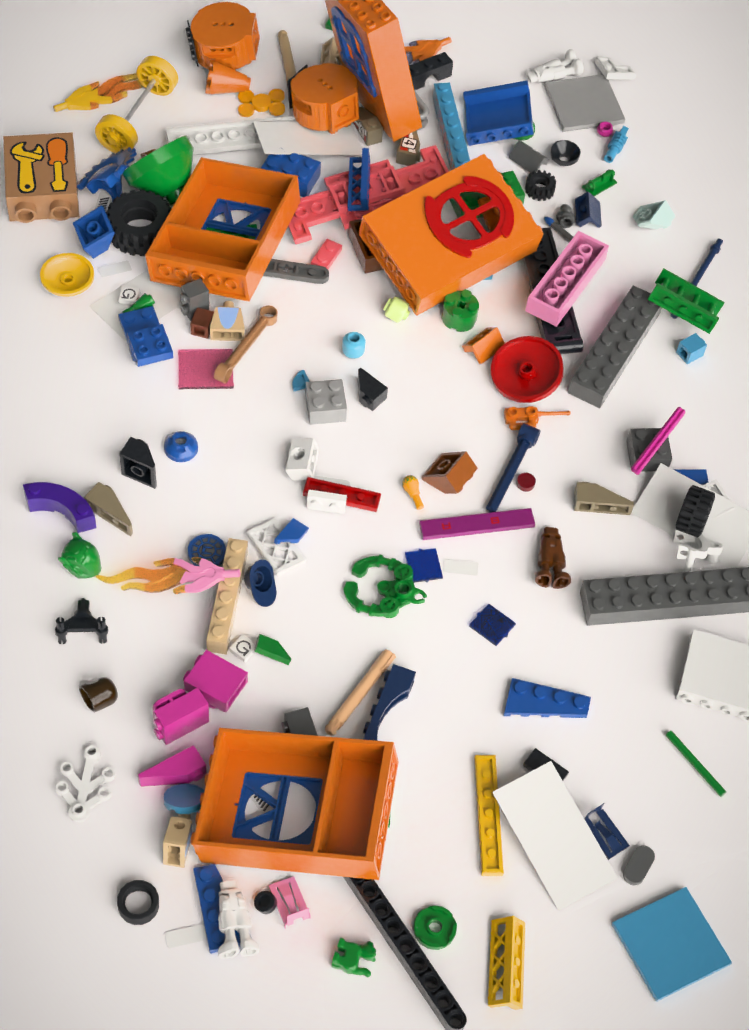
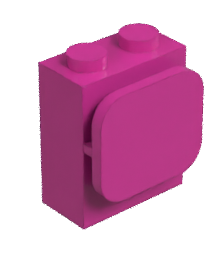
M205 650L203 655H199L196 658L192 670H188L183 677L184 690L190 692L199 688L208 702L209 708H218L226 713L247 684L248 672Z
M199 688L189 693H186L184 689H178L156 701L152 707L153 724L155 726L154 733L158 740H163L165 745L209 722V704Z

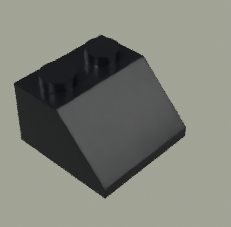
M130 436L119 453L121 474L156 489V467L149 446L143 440Z

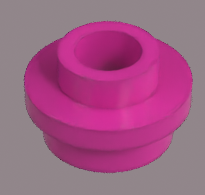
M601 122L597 127V132L603 137H609L613 134V126L609 122Z

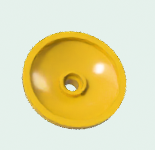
M62 253L49 258L43 264L40 270V279L42 285L49 292L58 296H74L84 292L91 286L94 280V268L88 259L79 254Z

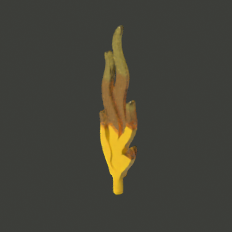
M137 73L113 77L101 86H99V81L78 88L65 99V102L54 105L53 109L55 112L64 109H97L99 104L117 102L128 96V90L140 89L143 86L137 80Z

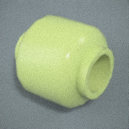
M397 296L389 298L383 308L385 316L397 323L402 319L406 320L410 313L408 310L409 303Z

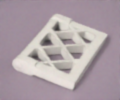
M273 518L249 529L246 534L264 559L271 564L274 573L278 577L305 563L306 559L294 543L285 542L288 547L264 542L266 535L277 537L283 530L277 519ZM274 527L278 533L269 532L268 529ZM263 534L264 536L262 542L259 541L255 535ZM264 547L273 548V555L270 556ZM276 549L287 551L286 559L275 557ZM289 553H293L297 559L288 560ZM274 561L283 562L284 565L278 568Z

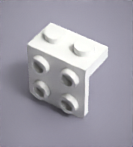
M314 476L315 479L350 486L348 480ZM309 490L307 509L345 514L347 495Z

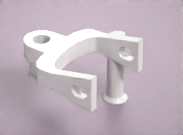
M675 530L673 543L694 542L700 548L695 549L679 544L676 559H686L684 572H692L694 558H706V561L711 563L718 562V556L721 554L723 547L721 543L708 541L703 535L697 538ZM681 534L684 535V537L678 538L677 535ZM685 550L687 553L682 554L680 551Z

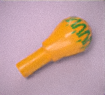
M407 475L402 480V486L409 496L413 498L417 510L424 508V505L419 496L418 479L413 475Z

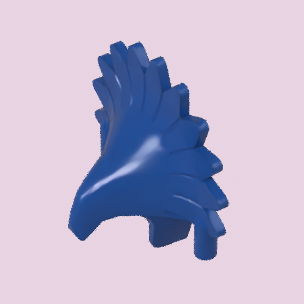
M130 147L125 150L121 149L116 154L112 153L107 159H102L100 164L92 167L93 170L85 173L86 177L80 180L77 188L83 190L87 187L92 194H95L98 189H104L111 195L112 202L117 196L121 197L122 173L129 167L128 164L135 160L134 157L137 155L136 149H131Z

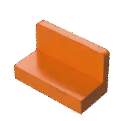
M489 327L462 347L465 352H474L478 363L482 364L491 358L505 342L497 327Z

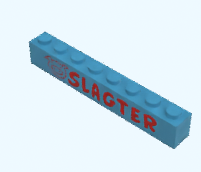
M450 82L435 83L432 99L450 170H453L469 162L470 157Z

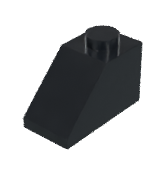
M359 368L357 379L359 402L364 407L374 411L387 399L388 387L364 369Z

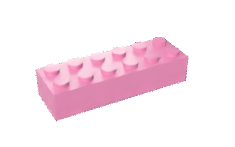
M578 231L529 295L525 311L557 327L606 260L609 245Z

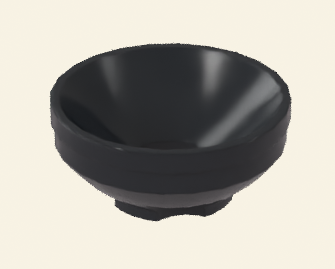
M568 140L555 142L550 151L552 160L560 166L575 164L578 162L581 154L579 146ZM560 157H566L568 161H562Z

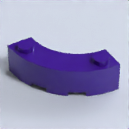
M48 482L23 484L30 512H60L74 525L77 533L97 528L92 508L74 490Z

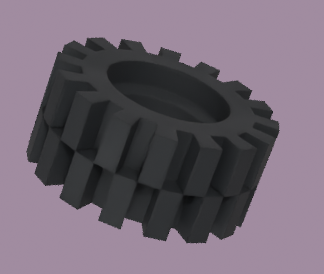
M538 170L537 173L536 171L529 173L525 184V193L528 194V197L532 196L533 200L538 198V201H541V199L546 201V199H551V196L553 197L556 188L555 176H551L550 172L547 174L545 170L543 172ZM535 184H542L546 187H539Z

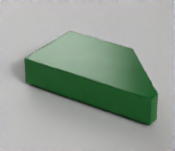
M259 634L254 652L289 665L291 657L277 640Z

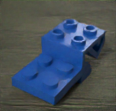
M153 306L118 314L131 358L137 367L173 359V350L163 324L159 323Z

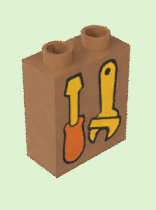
M73 132L3 136L5 192L9 220L29 223L41 219L63 221L73 217H80Z

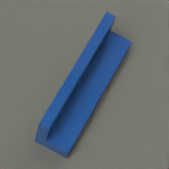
M362 148V157H350L348 211L369 210V148ZM353 163H362V165L357 168ZM357 174L361 176L358 181L353 178ZM357 186L361 188V191L358 193L353 191ZM357 199L361 201V205H352Z

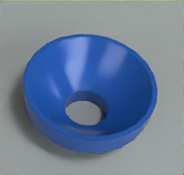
M177 431L166 438L164 452L172 461L187 462L198 453V442L191 433ZM178 438L186 439L184 444H177L175 441Z

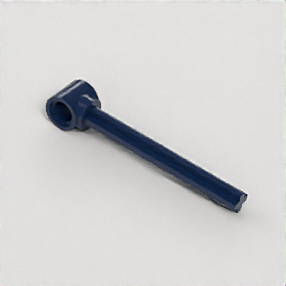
M525 423L522 424L517 436L518 445L486 506V510H489V513L497 512L527 450L536 445L541 433L540 429Z

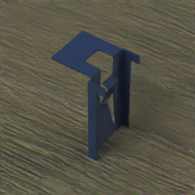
M603 803L589 812L584 819L609 861L630 845L604 809H602L605 804ZM596 811L610 831L600 823V820L594 826L589 816ZM601 834L605 837V839H606V841H607V843H608V845H609L611 851L609 850L608 846L606 845L605 841L603 840Z

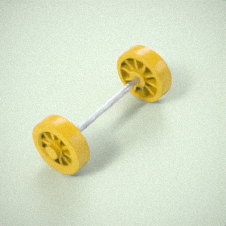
M147 56L139 64L136 73L138 80L145 90L125 119L117 115L108 114L103 116L96 125V137L109 151L117 153L121 149L134 148L138 142V135L134 127L129 123V120L149 92L166 96L176 87L178 83L177 72L165 59L157 56Z

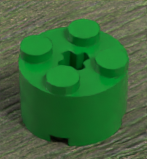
M466 289L446 295L442 312L444 325L449 329H456L457 332L471 330L478 317L479 302L477 298L472 295L471 291Z

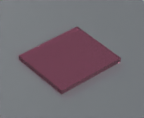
M233 349L178 350L179 390L234 389L233 371L230 379L225 384L214 379L217 366L221 362L225 363L233 353Z

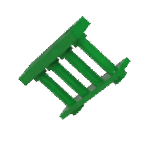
M663 268L655 281L656 286L649 295L648 300L710 334L719 320L717 314L725 302Z

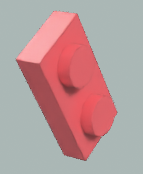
M326 239L312 259L311 265L323 266L329 269L342 251V245Z

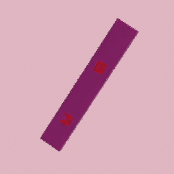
M527 508L422 520L419 522L422 539L431 540L535 528V520L532 509Z

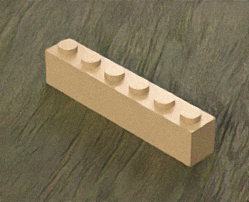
M228 539L222 567L225 570L240 569L241 574L240 577L225 578V580L219 582L206 640L207 650L212 653L227 655L248 556V541Z

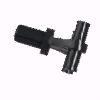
M81 598L78 601L74 616L66 621L61 617V622L60 617L56 619L55 635L58 636V643L61 644L63 642L65 644L67 642L66 635L68 632H96L99 636V643L102 644L103 639V644H105L109 632L105 617H102V621L101 617L94 618L89 611L90 601Z

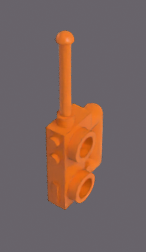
M533 406L504 409L505 424H509L511 430H520L523 423H516V421H528L525 424L536 428V424H538L539 417L569 416L571 414L569 410L541 412L537 410V407Z

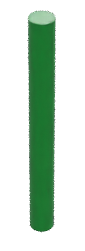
M670 730L665 736L720 797L724 796L727 791L675 733Z

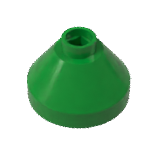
M187 135L182 136L143 157L124 170L122 175L129 186L138 190H145V192H154L155 195H160L163 199L166 198L169 204L172 205L178 199L191 176L194 147Z

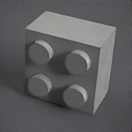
M343 380L306 382L305 398L310 425L346 422L347 404Z

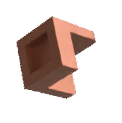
M197 307L190 323L191 335L209 338L213 311Z

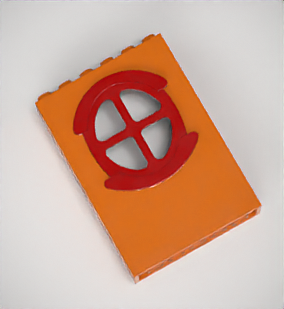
M482 154L362 216L359 236L417 316L443 302L446 295L455 291L465 290L536 252L542 239L543 231L535 223L531 213L527 212L523 207L522 201L515 196L511 186L507 185L503 180L502 174L495 169L492 161L485 154ZM460 193H482L488 196L491 201L475 210H471L461 198ZM452 198L462 209L464 215L448 224H444L441 220V211L444 204ZM496 207L500 215L499 222L496 228L488 233L476 216ZM466 221H470L481 235V238L475 240L460 239L453 236L450 230Z

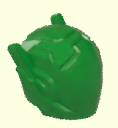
M73 532V539L66 544L58 560L78 579H87L99 575L102 567L97 548L90 542L82 539L77 532Z

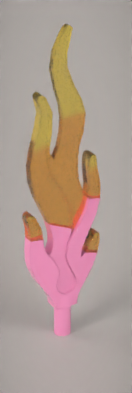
M192 557L191 560L199 566H194L182 559L167 558L153 562L157 567L170 566L164 569L152 570L133 567L115 576L96 575V578L108 584H116L131 579H145L150 582H129L121 586L122 591L133 589L148 593H159L183 583L193 582L173 589L174 594L204 591L225 580V578L240 577L241 573L240 569L225 570L223 567H219L206 559Z

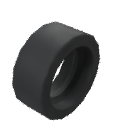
M134 880L125 884L117 896V907L120 916L132 925H143L150 922L159 910V895L156 888L144 880ZM143 891L150 896L151 906L146 912L133 914L127 910L125 901L127 896L133 892Z

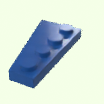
M512 678L504 716L521 715V717H529L530 715H541V717L587 718L591 697Z
M215 864L193 868L210 954L218 952L219 947L225 941V934L219 930L218 921L220 913V883L223 882V879ZM235 930L236 940L240 947V934Z

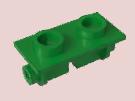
M608 169L604 174L589 180L582 188L586 192L589 191L593 196L600 194L617 184V181L614 179L615 171Z

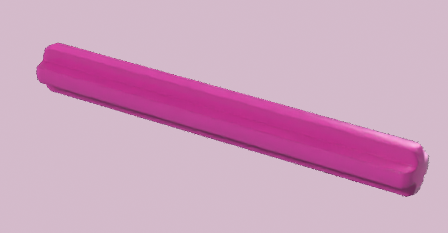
M681 407L676 408L631 467L632 472L636 475L640 474L686 413Z

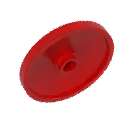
M523 336L508 341L498 349L491 363V377L496 389L507 399L519 403L537 402L548 397L558 388L564 373L563 360L558 349L549 341L535 336Z

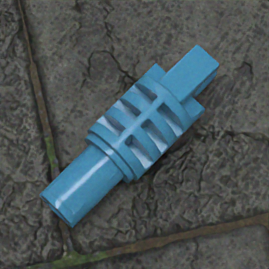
M623 125L619 132L615 131L607 146L608 151L604 157L606 162L612 163L616 155L622 151L628 139L626 133L629 128Z

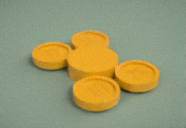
M272 89L268 95L257 94L255 96L250 90L239 92L238 100L243 104L238 107V113L242 117H250L254 114L255 110L258 112L269 110L270 114L280 116L285 112V105L281 103L285 98V93L281 89Z

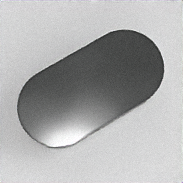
M639 846L634 851L623 871L624 880L628 884L639 885L646 877L655 860V853L650 847Z

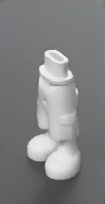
M569 49L566 51L563 61L560 62L559 59L548 61L545 64L532 68L530 72L526 73V77L530 83L535 81L540 83V81L549 82L562 79L566 75H579L583 73V63L581 59H576L574 50Z
M236 880L223 881L220 883V913L218 921L219 930L225 934V941L218 949V956L221 959H228L239 953L235 930L240 934L241 955H255L259 952V945L251 938L249 933L252 923L242 890L238 889Z

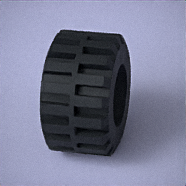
M692 485L686 494L679 512L676 530L698 538L702 534L715 500V493Z

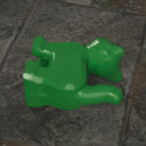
M340 937L337 947L338 951L344 954L340 956L335 951L332 959V968L340 969L347 974L370 977V970L358 966L360 958L372 962L376 961V949L373 942L367 941L364 944H357L355 942H347L344 938Z

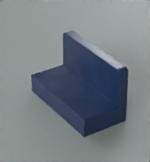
M589 191L575 198L576 224L582 227L592 222L598 228L602 227L600 201Z

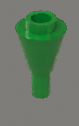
M144 293L131 307L122 311V313L151 307L155 304V301L150 294Z

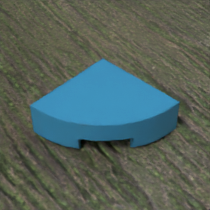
M305 370L299 371L293 379V392L305 389L306 382H310Z

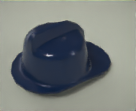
M258 560L248 567L244 575V582L246 587L251 590L256 603L262 607H268L274 603L277 595L274 572L268 561Z

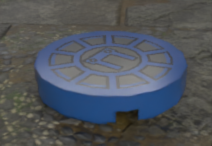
M202 534L190 541L188 559L194 566H200L201 558L217 566L224 562L226 545L218 536Z

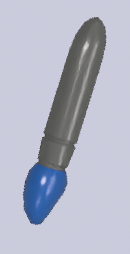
M544 217L548 226H551L569 242L572 240L573 236L551 217Z

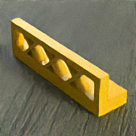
M515 916L491 920L488 1006L491 1008L507 1005L514 1010L523 1009L525 922ZM506 924L504 933L499 936L498 926ZM503 944L505 946V952L499 958L497 956V951ZM502 965L504 967V973L500 977V979H498L496 977L497 971ZM501 987L503 989V999L496 1000V993Z

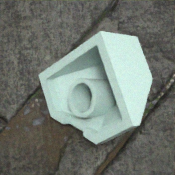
M664 200L640 206L632 217L639 227L665 229L671 225L675 214L667 201Z

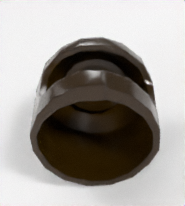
M101 677L93 684L79 686V691L85 704L94 713L117 701V688L113 681L107 677Z

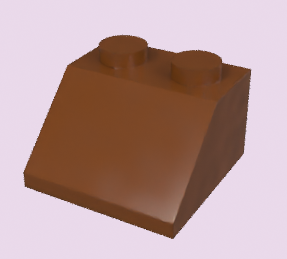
M467 451L441 453L421 478L444 494H457L462 491L466 482L473 477L478 467Z

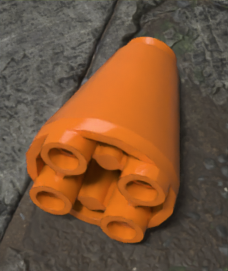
M210 60L205 93L223 94L249 91L251 78L221 63Z

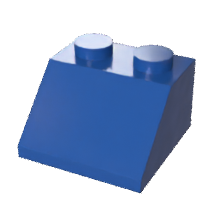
M102 205L73 222L83 249L93 259L109 249L115 232Z

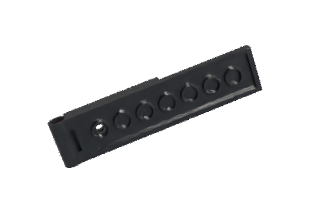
M551 227L542 228L543 236L537 251L523 258L530 285V294L559 257ZM571 306L557 327L536 317L541 338L552 343L560 354L583 352V340L573 306Z

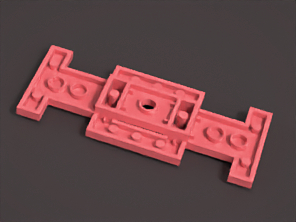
M434 145L420 149L423 162L395 170L388 159L370 164L369 210L348 211L349 171L324 178L327 190L300 198L301 202L288 225L295 245L312 240L308 227L340 218L344 229H349L350 221L362 219V216L449 172L437 146ZM357 174L353 178L358 181L361 176ZM357 186L353 191L358 193L361 191V188ZM357 199L352 205H361V201Z

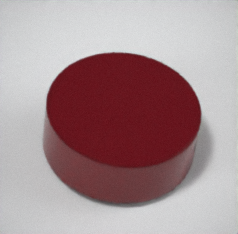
M521 473L517 478L516 484L521 491L529 492L534 489L536 479L530 473Z

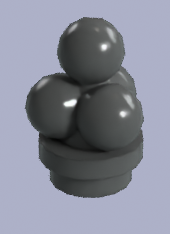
M568 204L561 205L560 211L556 214V219L563 228H570L575 222L572 208Z

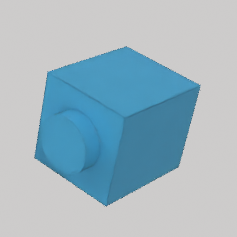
M695 333L679 342L676 353L688 365L704 356L707 344Z

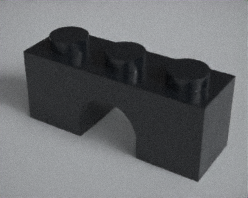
M446 52L409 65L414 90L425 87V82L431 75L437 81L452 76L453 60Z

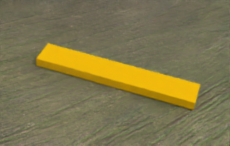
M475 755L481 876H503L499 803L493 794V791L498 789L496 755Z

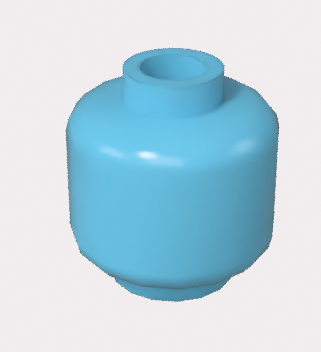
M358 332L347 333L342 341L343 354L354 359L361 357L365 352L366 340L364 336Z

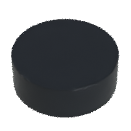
M262 891L256 895L254 906L260 913L270 914L277 906V899L270 891Z

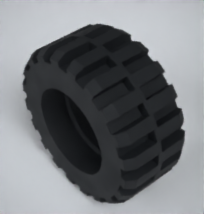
M132 190L130 193H122L121 197L117 196L109 204L106 211L115 232L111 243H113L115 248H120V251L125 254L128 252L132 256H135V254L145 256L170 213L171 207L166 200H163V197L155 195L154 192H145V190L135 192V190ZM137 219H144L152 222L151 224L142 227H135L128 224L129 222Z

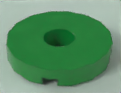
M433 905L428 906L424 910L422 909L417 914L414 920L413 931L415 938L422 946L427 949L439 950L446 948L452 943L456 936L457 923L449 910L442 906ZM431 923H438L441 926V930L433 932L430 930L429 925Z

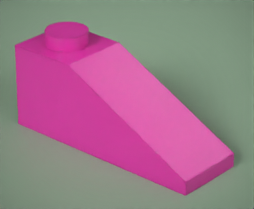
M193 745L138 774V780L141 787L189 784L192 781L201 780L207 773L204 760Z

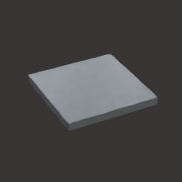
M603 74L545 82V89L563 132L595 128L605 121L612 125L625 123L626 119L611 84Z

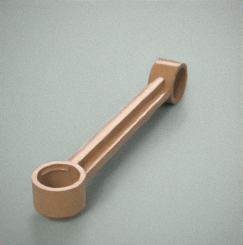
M267 305L260 309V318L225 363L221 362L217 366L214 373L215 380L224 384L228 382L235 366L264 329L277 322L278 311L275 307ZM271 314L273 317H265L264 315Z

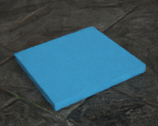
M687 887L634 911L611 924L656 1002L732 964V961Z

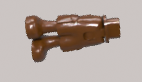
M545 527L544 533L541 535L540 550L538 552V566L541 570L535 574V582L544 588L549 587L551 582L554 589L565 588L571 583V576L567 572H562V569L566 567V556L563 551L558 528ZM550 568L553 570V580H552V573L550 572Z

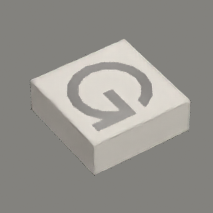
M122 286L119 304L133 305L139 298L140 288Z
M242 635L229 648V651L245 663L255 653L256 644Z

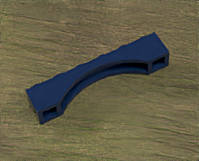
M393 664L391 671H386L383 680L386 683L384 688L380 687L377 699L379 701L377 705L373 704L370 712L372 718L364 726L363 733L365 736L363 740L378 741L377 734L384 717L393 707L409 697L415 681L416 671Z

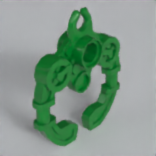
M381 554L359 560L354 564L351 571L352 575L358 578L364 577L369 568L380 567L381 565L388 566V570L394 571L395 580H383L377 585L378 593L386 597L380 601V605L372 603L371 606L364 604V600L357 598L359 590L356 582L347 581L343 589L346 600L356 612L368 613L371 617L383 616L385 618H394L398 615L400 608L410 603H425L423 598H427V594L423 590L415 588L413 569L410 565L403 564L396 560V558H385ZM416 594H421L423 598L417 600L415 596Z

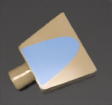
M225 301L223 307L215 308L210 325V340L242 341L245 337V327L241 308L234 307L232 301Z
M178 814V817L173 816L170 818L163 841L164 865L185 868L192 835L190 814Z

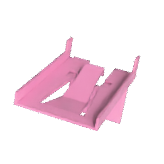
M294 876L269 885L270 892L277 899V909L285 929L286 925L294 924L293 921L297 918L302 917L303 920L311 919L309 908L306 906ZM289 883L291 884L292 891H293V894H294V897H295V901H296V904H297L298 909H299L298 912H297V909H296V906H295V903H294V899H293V895H292V892H291ZM277 887H278L279 891L281 892L282 896L284 897V899H285V901H286V903H287V906H288V908H289V911H288V909H287V907H286V905H285L283 899L281 898V896H280L278 890L276 889Z

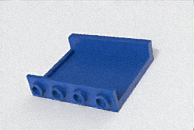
M528 80L463 92L466 107V137L469 146L534 135Z

